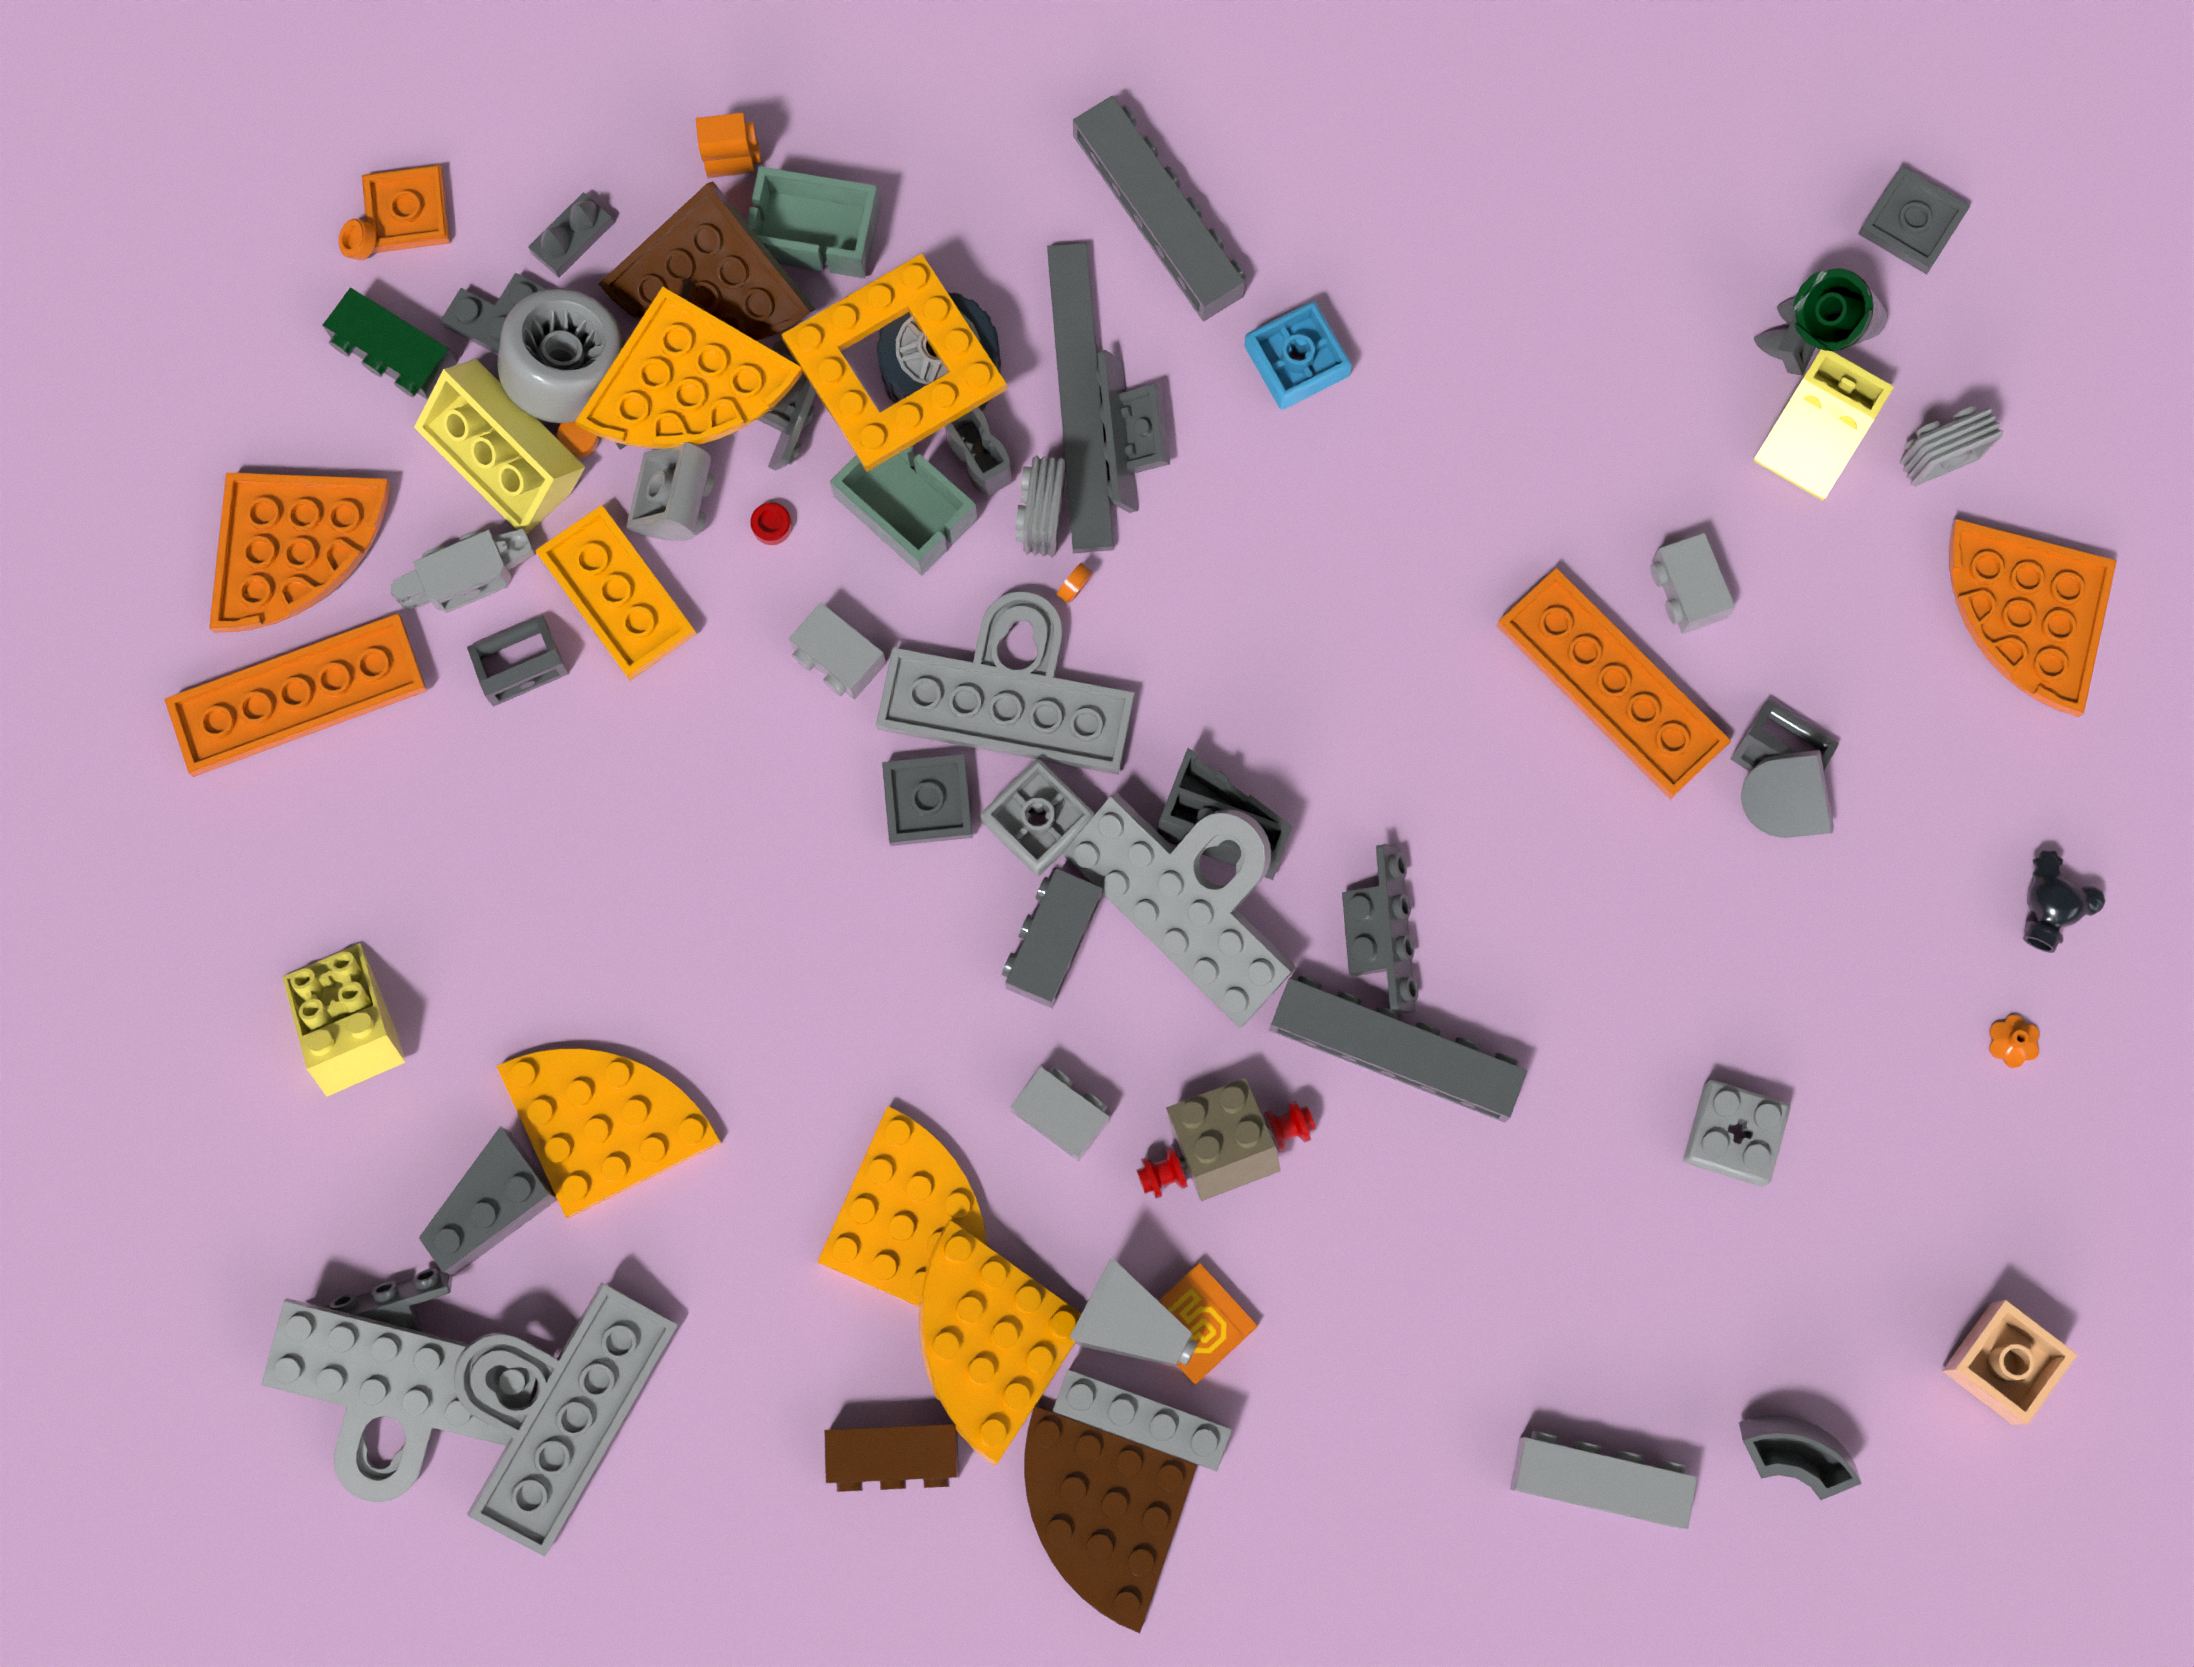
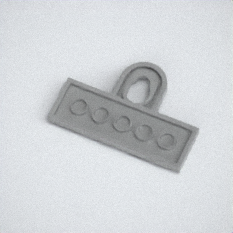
M1013 592L998 598L986 610L982 618L973 662L892 648L876 728L881 731L1119 775L1133 706L1134 692L1055 678L1062 644L1060 617L1053 605L1045 598L1030 592ZM1025 621L1033 628V640L1037 646V656L1029 667L1022 670H1012L1005 667L998 658L999 643L1009 634L1010 627L1015 622Z
M1116 793L1109 797L1063 852V855L1092 884L1101 887L1102 893L1239 1028L1244 1026L1297 968L1237 910L1240 904L1265 877L1271 862V848L1265 831L1256 820L1243 812L1220 810L1206 816L1191 829L1174 849ZM1225 840H1232L1238 844L1241 850V857L1236 863L1235 876L1227 885L1219 886L1212 884L1206 880L1201 872L1200 857L1207 848L1219 846Z
M601 1282L558 1358L508 1333H490L470 1342L460 1353L454 1366L453 1386L456 1396L471 1415L511 1436V1439L467 1513L468 1516L545 1557L678 1325ZM498 1365L509 1369L516 1367L529 1369L537 1379L538 1389L536 1395L529 1404L521 1408L504 1406L499 1402L496 1392L487 1386L485 1378L487 1372L492 1367Z
M289 1298L284 1300L261 1385L347 1406L334 1452V1467L339 1481L352 1495L365 1501L385 1502L395 1499L409 1490L422 1470L433 1428L504 1446L511 1439V1436L471 1415L456 1396L453 1386L454 1366L460 1353L469 1343ZM498 1365L492 1367L487 1372L485 1377L486 1384L491 1390L496 1392V1396L502 1405L510 1408H521L530 1403L536 1377L529 1369L522 1367L509 1369ZM378 1417H390L397 1420L405 1432L404 1447L394 1454L392 1462L384 1468L374 1467L367 1458L369 1447L364 1437L367 1424L372 1419Z

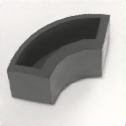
M1779 1415L1759 1416L1739 1422L1742 1440L1761 1479L1777 1475L1796 1478L1810 1486L1820 1500L1862 1484L1856 1464L1850 1454L1835 1437L1819 1426L1795 1417Z

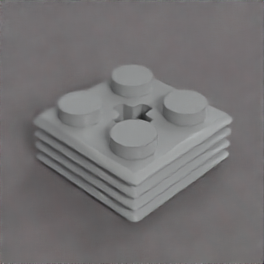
M1970 406L1956 413L1953 416L1954 421L1941 427L1939 421H1935L1916 431L1918 437L1905 444L1907 452L1899 463L1905 465L1903 471L1908 472L1906 478L1912 479L1910 485L1916 487L1981 459L2002 437L2004 432L1998 429L2000 423L1994 422L1996 416L1991 415L1993 409L1987 407L1978 411L1976 406Z
M1036 455L1032 458L1031 467L1023 466L1021 503H1025L1026 506L1018 505L1016 542H1023V551L1026 555L1030 552L1034 556L1038 553L1043 557L1048 554L1051 558L1056 555L1065 485V461L1062 458L1056 461L1054 457L1048 460L1046 456L1040 459Z
M1037 759L981 812V820L1036 876H1040L1063 854L1094 817L1095 813L1040 759ZM1032 811L1037 814L1043 811L1047 812L1045 815L1046 824L1041 825L1037 823L1034 826L1031 825L1029 813Z
M1716 1080L1708 1081L1702 1089L1683 1161L1687 1164L1760 1187L1769 1184L1789 1116L1790 1104ZM1738 1123L1742 1126V1131L1746 1133V1138L1735 1143L1733 1142L1734 1135L1728 1132V1128Z

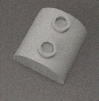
M688 442L676 448L656 449L645 452L626 529L645 536L671 541L690 540L694 535H698L702 531L706 520L705 514L699 511L702 498L707 497L711 493L715 481L714 476L708 473L711 456L703 449Z

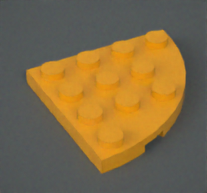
M662 287L575 422L578 427L596 436L635 447L666 449L676 448L685 442L700 445L730 435L762 417L791 390L803 374V371L799 365Z
M555 1049L520 1056L496 1066L561 1209L568 1219L722 1144L712 1124L700 1108L679 1087L658 1072L629 1058L589 1049Z
M887 1106L817 1262L919 1307L927 1273V1263L939 1236L949 1221H953L988 1246L985 1225L978 1201L968 1179L956 1160L924 1127L901 1112Z
M949 1221L939 1236L926 1267L927 1273L923 1284L922 1299L919 1302L921 1352L927 1376L937 1400L941 1401L947 1414L956 1425V1430L977 1453L992 1465H996L1074 1346L1075 1342L1071 1340L1070 1335L1081 1313L956 1223Z

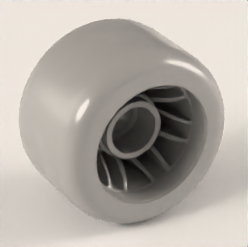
M548 289L533 293L517 303L504 321L500 336L497 364L501 385L511 401L530 416L552 423L575 422L624 347L622 331L611 312L599 301L584 293L569 289Z

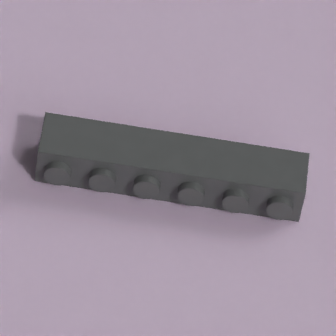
M1112 95L1073 119V137L1204 322L1243 298L1244 281L1246 280L1245 273L1236 260L1230 261L1222 251L1224 245L1217 232L1213 228L1208 230L1201 221L1202 214L1196 202L1191 197L1186 199L1179 190L1180 183L1174 171L1169 166L1164 168L1157 159L1158 152L1152 140L1147 135L1144 137L1140 135L1135 127L1137 125L1136 120L1130 109L1126 105L1120 106Z
M1299 976L1297 981L1291 978L1288 979L1269 1031L1504 1123L1510 1119L1528 1071L1518 1067L1520 1064L1519 1060L1502 1053H1496L1495 1057L1479 1052L1480 1046L1464 1038L1457 1037L1455 1042L1440 1037L1441 1031L1426 1023L1417 1022L1416 1026L1399 1021L1401 1015L1384 1007H1377L1376 1011L1360 1005L1361 999L1349 993L1338 991L1336 996L1322 991V984L1313 979Z

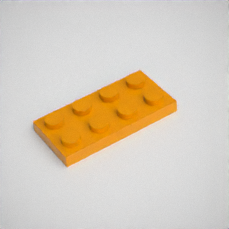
M602 504L535 550L543 564L629 681L697 635L694 628Z

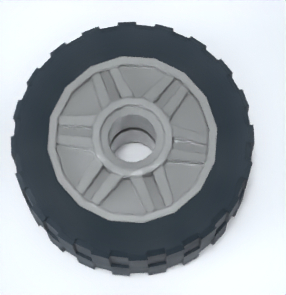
M947 292L1001 374L998 334L995 326L991 323L990 316L974 300H969L956 292ZM909 312L880 329V339L877 342L878 362L885 391L894 404L948 373L941 359L938 358ZM989 401L979 406L981 411L986 409Z

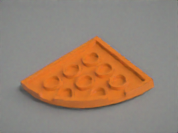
M226 472L209 629L214 633L254 630L273 625L300 614L332 593L350 576L362 561L378 533L389 499L391 483L388 479Z
M1956 519L1952 524L1949 541L1951 586L1964 625L1975 644L1987 660L2018 689L2058 711L2080 717L2084 714L2117 560Z

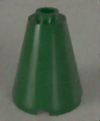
M1842 268L1814 273L1801 285L1794 299L1793 309H1795L1796 323L1794 322L1796 331L1806 343L1820 350L1838 351L1874 338L1883 331L1887 322V313L1884 306L1867 283L1856 273Z

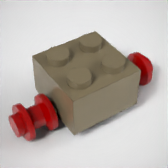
M1246 1078L1166 1107L1172 1133L1182 1156L1178 1159L1174 1148H1168L1166 1159L1153 1163L1148 1157L1142 1158L1143 1167L1137 1169L1136 1172L1144 1193L1153 1192L1156 1199L1162 1197L1163 1187L1176 1183L1181 1189L1188 1187L1184 1173H1190L1201 1201L1280 1172L1277 1151H1284L1286 1140L1297 1136L1304 1143L1310 1141L1309 1132L1316 1129L1308 1107L1303 1106L1300 1108L1297 1101L1290 1102L1288 1113L1280 1116L1274 1115L1270 1110L1264 1112V1121Z

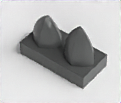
M583 192L528 248L533 256L560 278L614 222L607 212Z
M1795 298L1777 306L1779 315L1790 324L1789 328L1762 333L1754 337V341L1763 352L1771 357L1782 360L1787 373L1803 375L1815 351V347L1806 343L1796 331L1794 322L1796 323L1795 309H1793Z

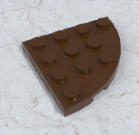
M713 181L703 186L598 284L617 305L634 318L639 317L642 319L661 288L665 287L754 340L778 334L802 321L816 310Z
M1034 1406L1025 1444L1024 1478L1027 1501L1039 1539L1058 1572L1083 1600L1117 1624L1140 1634L1197 1465Z

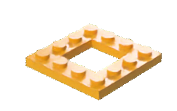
M922 253L781 334L784 343L798 365L802 367L805 376L866 472L1007 390L1006 382ZM909 312L938 358L941 359L948 373L879 412L841 351Z

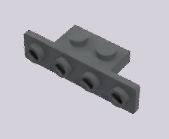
M778 340L774 343L772 348L774 352L798 365L784 341ZM804 372L791 390L773 408L757 419L781 431L768 465L769 468L775 471L788 464L791 465L795 461L801 448V443L797 441L801 430L810 424L815 413V407L812 406L816 391Z
M1103 350L1097 353L1098 366L1096 367L1095 374L1097 382L1101 387L1102 404L1100 405L1099 412L1106 432V442L1104 443L1103 451L1110 470V480L1108 481L1107 489L1114 505L1132 513L1138 511L1134 474L1170 464L1162 388L1156 384L1125 391L1122 360L1107 350Z
M1386 844L1377 845L1379 886L1342 892L1348 971L1350 975L1354 976L1387 971L1390 1009L1406 1014L1414 1013L1416 1011L1415 1001L1418 998V986L1412 974L1411 960L1414 957V944L1408 930V918L1411 914L1409 899L1405 895L1404 886L1407 864L1399 848Z
M427 1269L418 1273L413 1279L397 1284L394 1281L385 1282L376 1286L371 1292L358 1296L346 1294L336 1298L329 1305L322 1307L423 1332L413 1305L449 1294L451 1292L453 1276L443 1273L441 1270Z

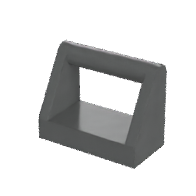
M543 614L467 647L484 695L493 707L569 674ZM541 633L548 651L547 653L494 676H489L482 658Z
M1768 699L1730 758L1746 770L1751 771L1759 762L1767 757L1798 753L1761 729L1767 717L1822 751L1823 770L1828 765L1839 742Z

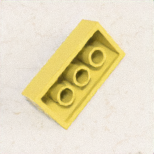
M477 359L443 369L414 426L516 530L523 529L526 534L571 494L585 469V466L537 418L525 413L511 401L501 383Z

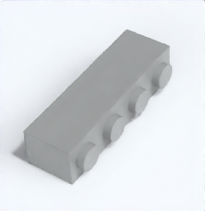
M1068 1369L1053 1408L1054 1413L1215 1472L1218 1471L1232 1431L1230 1428Z
M1536 1431L1532 1432L1531 1439L1526 1437L1519 1439L1510 1490L1678 1529H1688L1697 1477L1685 1474L1687 1466L1662 1460L1660 1461L1659 1468L1643 1465L1644 1456L1624 1451H1618L1617 1458L1600 1455L1601 1446L1575 1441L1574 1448L1557 1445L1558 1436Z

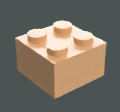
M2007 1300L1993 1302L1988 1306L1942 1372L2011 1425H2027L2078 1354Z

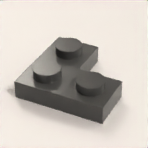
M515 273L496 305H493L460 288L440 321L444 327L498 355L502 327L512 308L525 297L548 289Z

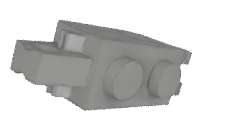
M523 529L493 536L490 530L484 532L473 531L462 536L460 542L446 548L435 547L424 552L422 558L413 561L416 570L402 575L400 579L397 578L391 584V595L397 599L396 601L404 609L408 608L410 610L416 606L421 607L432 602L437 610L449 613L508 588L512 579L509 570L535 555L534 550Z

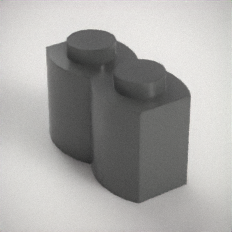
M979 407L945 426L948 444L952 452L958 459L966 463L969 478L980 493L988 497L1012 483L1010 459L1007 450L996 437L990 434L988 421Z

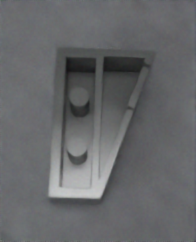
M1187 748L1160 817L1157 832L1167 842L1178 846L1191 829L1206 816L1220 810L1243 812L1256 820L1268 837L1271 848V862L1265 878L1273 880L1292 826L1252 795H1245L1229 783L1228 777L1220 771L1216 773L1200 761L1195 752ZM1225 840L1219 846L1207 848L1202 855L1236 867V863L1241 857V850L1234 841Z
M500 1126L422 1232L419 1239L441 1271L455 1276L557 1201V1198L512 1133Z

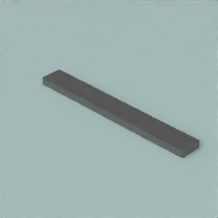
M1087 243L1047 246L1073 554L1113 550V537L1107 489L1106 458L1103 451V423L1099 412L1101 405L1100 389L1095 374L1097 355Z

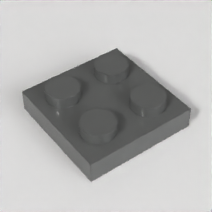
M1901 166L1858 234L1927 275L1967 213L1970 205Z
M964 754L882 762L890 846L973 838Z

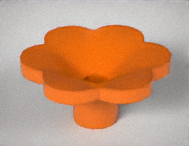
M2010 1015L2004 1022H1996L1990 1027L1989 1035L1992 1041L1989 1045V1052L1994 1058L2003 1059L2008 1067L2018 1068L2025 1061H2032L2038 1057L2039 1047L2036 1042L2040 1037L2039 1030L2032 1024H2026L2021 1016Z

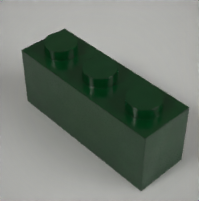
M351 287L322 325L331 338L329 344L347 357L354 353L363 359L362 365L370 372L379 377H382L384 373L396 380L394 385L413 398L416 394H419L428 400L443 369L457 364L449 348Z

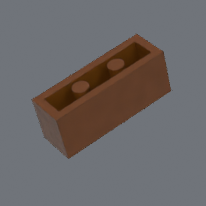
M956 1425L824 1430L826 1483H836L837 1492L863 1491V1482L880 1481V1490L906 1489V1480L923 1479L924 1488L950 1487L949 1478H959L958 1431L955 1428Z

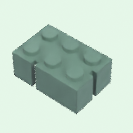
M759 166L752 196L754 207L749 209L747 224L780 265L823 271L825 264L829 266L830 273L865 279L880 211L877 186Z
M912 446L866 472L855 455L830 480L834 497L921 576L947 551L945 541L948 540L953 545L978 519L976 504L921 454L915 457Z

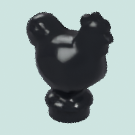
M2041 851L2039 858H2035L2032 861L2035 866L2032 873L2034 880L2027 894V904L2036 921H2030L2026 924L2023 940L2038 950L2054 953L2058 944H2062L2064 940L2060 929L2077 923L2085 915L2092 916L2097 914L2105 905L2106 900L2102 890L2093 886L2076 887L2062 878L2060 866L2063 864V859L2058 857L2056 851Z

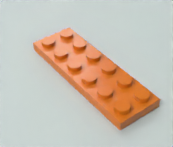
M1557 568L1498 621L1496 626L1670 800L1731 743V740Z
M397 613L167 697L164 700L188 773L195 777L427 692L428 690L403 619Z

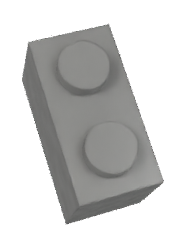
M1705 533L1658 549L1652 559L1653 564L1650 565L1651 574L1655 584L1658 587H1663L1668 599L1665 603L1668 617L1673 624L1678 623L1682 634L1729 617L1735 605Z
M822 602L789 638L794 650L792 657L808 671H811L813 667L826 676L823 679L826 686L839 696L847 693L855 700L886 665L884 653Z
M1040 1066L1011 1105V1112L1080 1162L1109 1122V1116L1104 1113L1107 1106L1089 1092L1082 1097L1072 1090L1070 1086L1073 1081L1058 1069L1053 1067L1048 1072Z

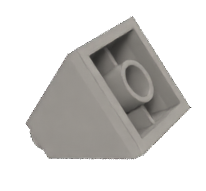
M1112 1259L1109 1260L1070 1335L1071 1340L1083 1348L1176 1367L1179 1362L1187 1366L1198 1344L1197 1341L1191 1339L1193 1336L1192 1332L1119 1263Z

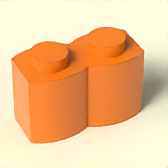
M744 112L695 118L698 146L707 178L756 173L755 163H761L762 160L754 121L747 122Z

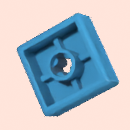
M1311 301L1245 335L1244 347L1278 407L1282 410L1350 376L1352 364L1315 301ZM1295 350L1299 355L1305 353L1304 360L1298 361L1297 359L1290 358L1291 351Z

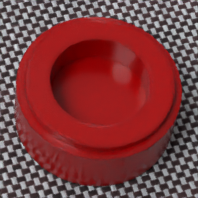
M775 502L764 503L758 506L751 515V529L756 539L761 543L777 545L789 537L792 530V521L789 512L784 506Z

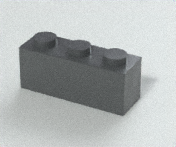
M1055 869L1051 879L1044 877L1035 898L1041 902L1035 917L1027 915L1019 933V938L1024 939L1018 954L1010 953L1002 971V975L1007 977L1005 982L1007 990L1053 1009L1102 898L1101 887L1059 869Z

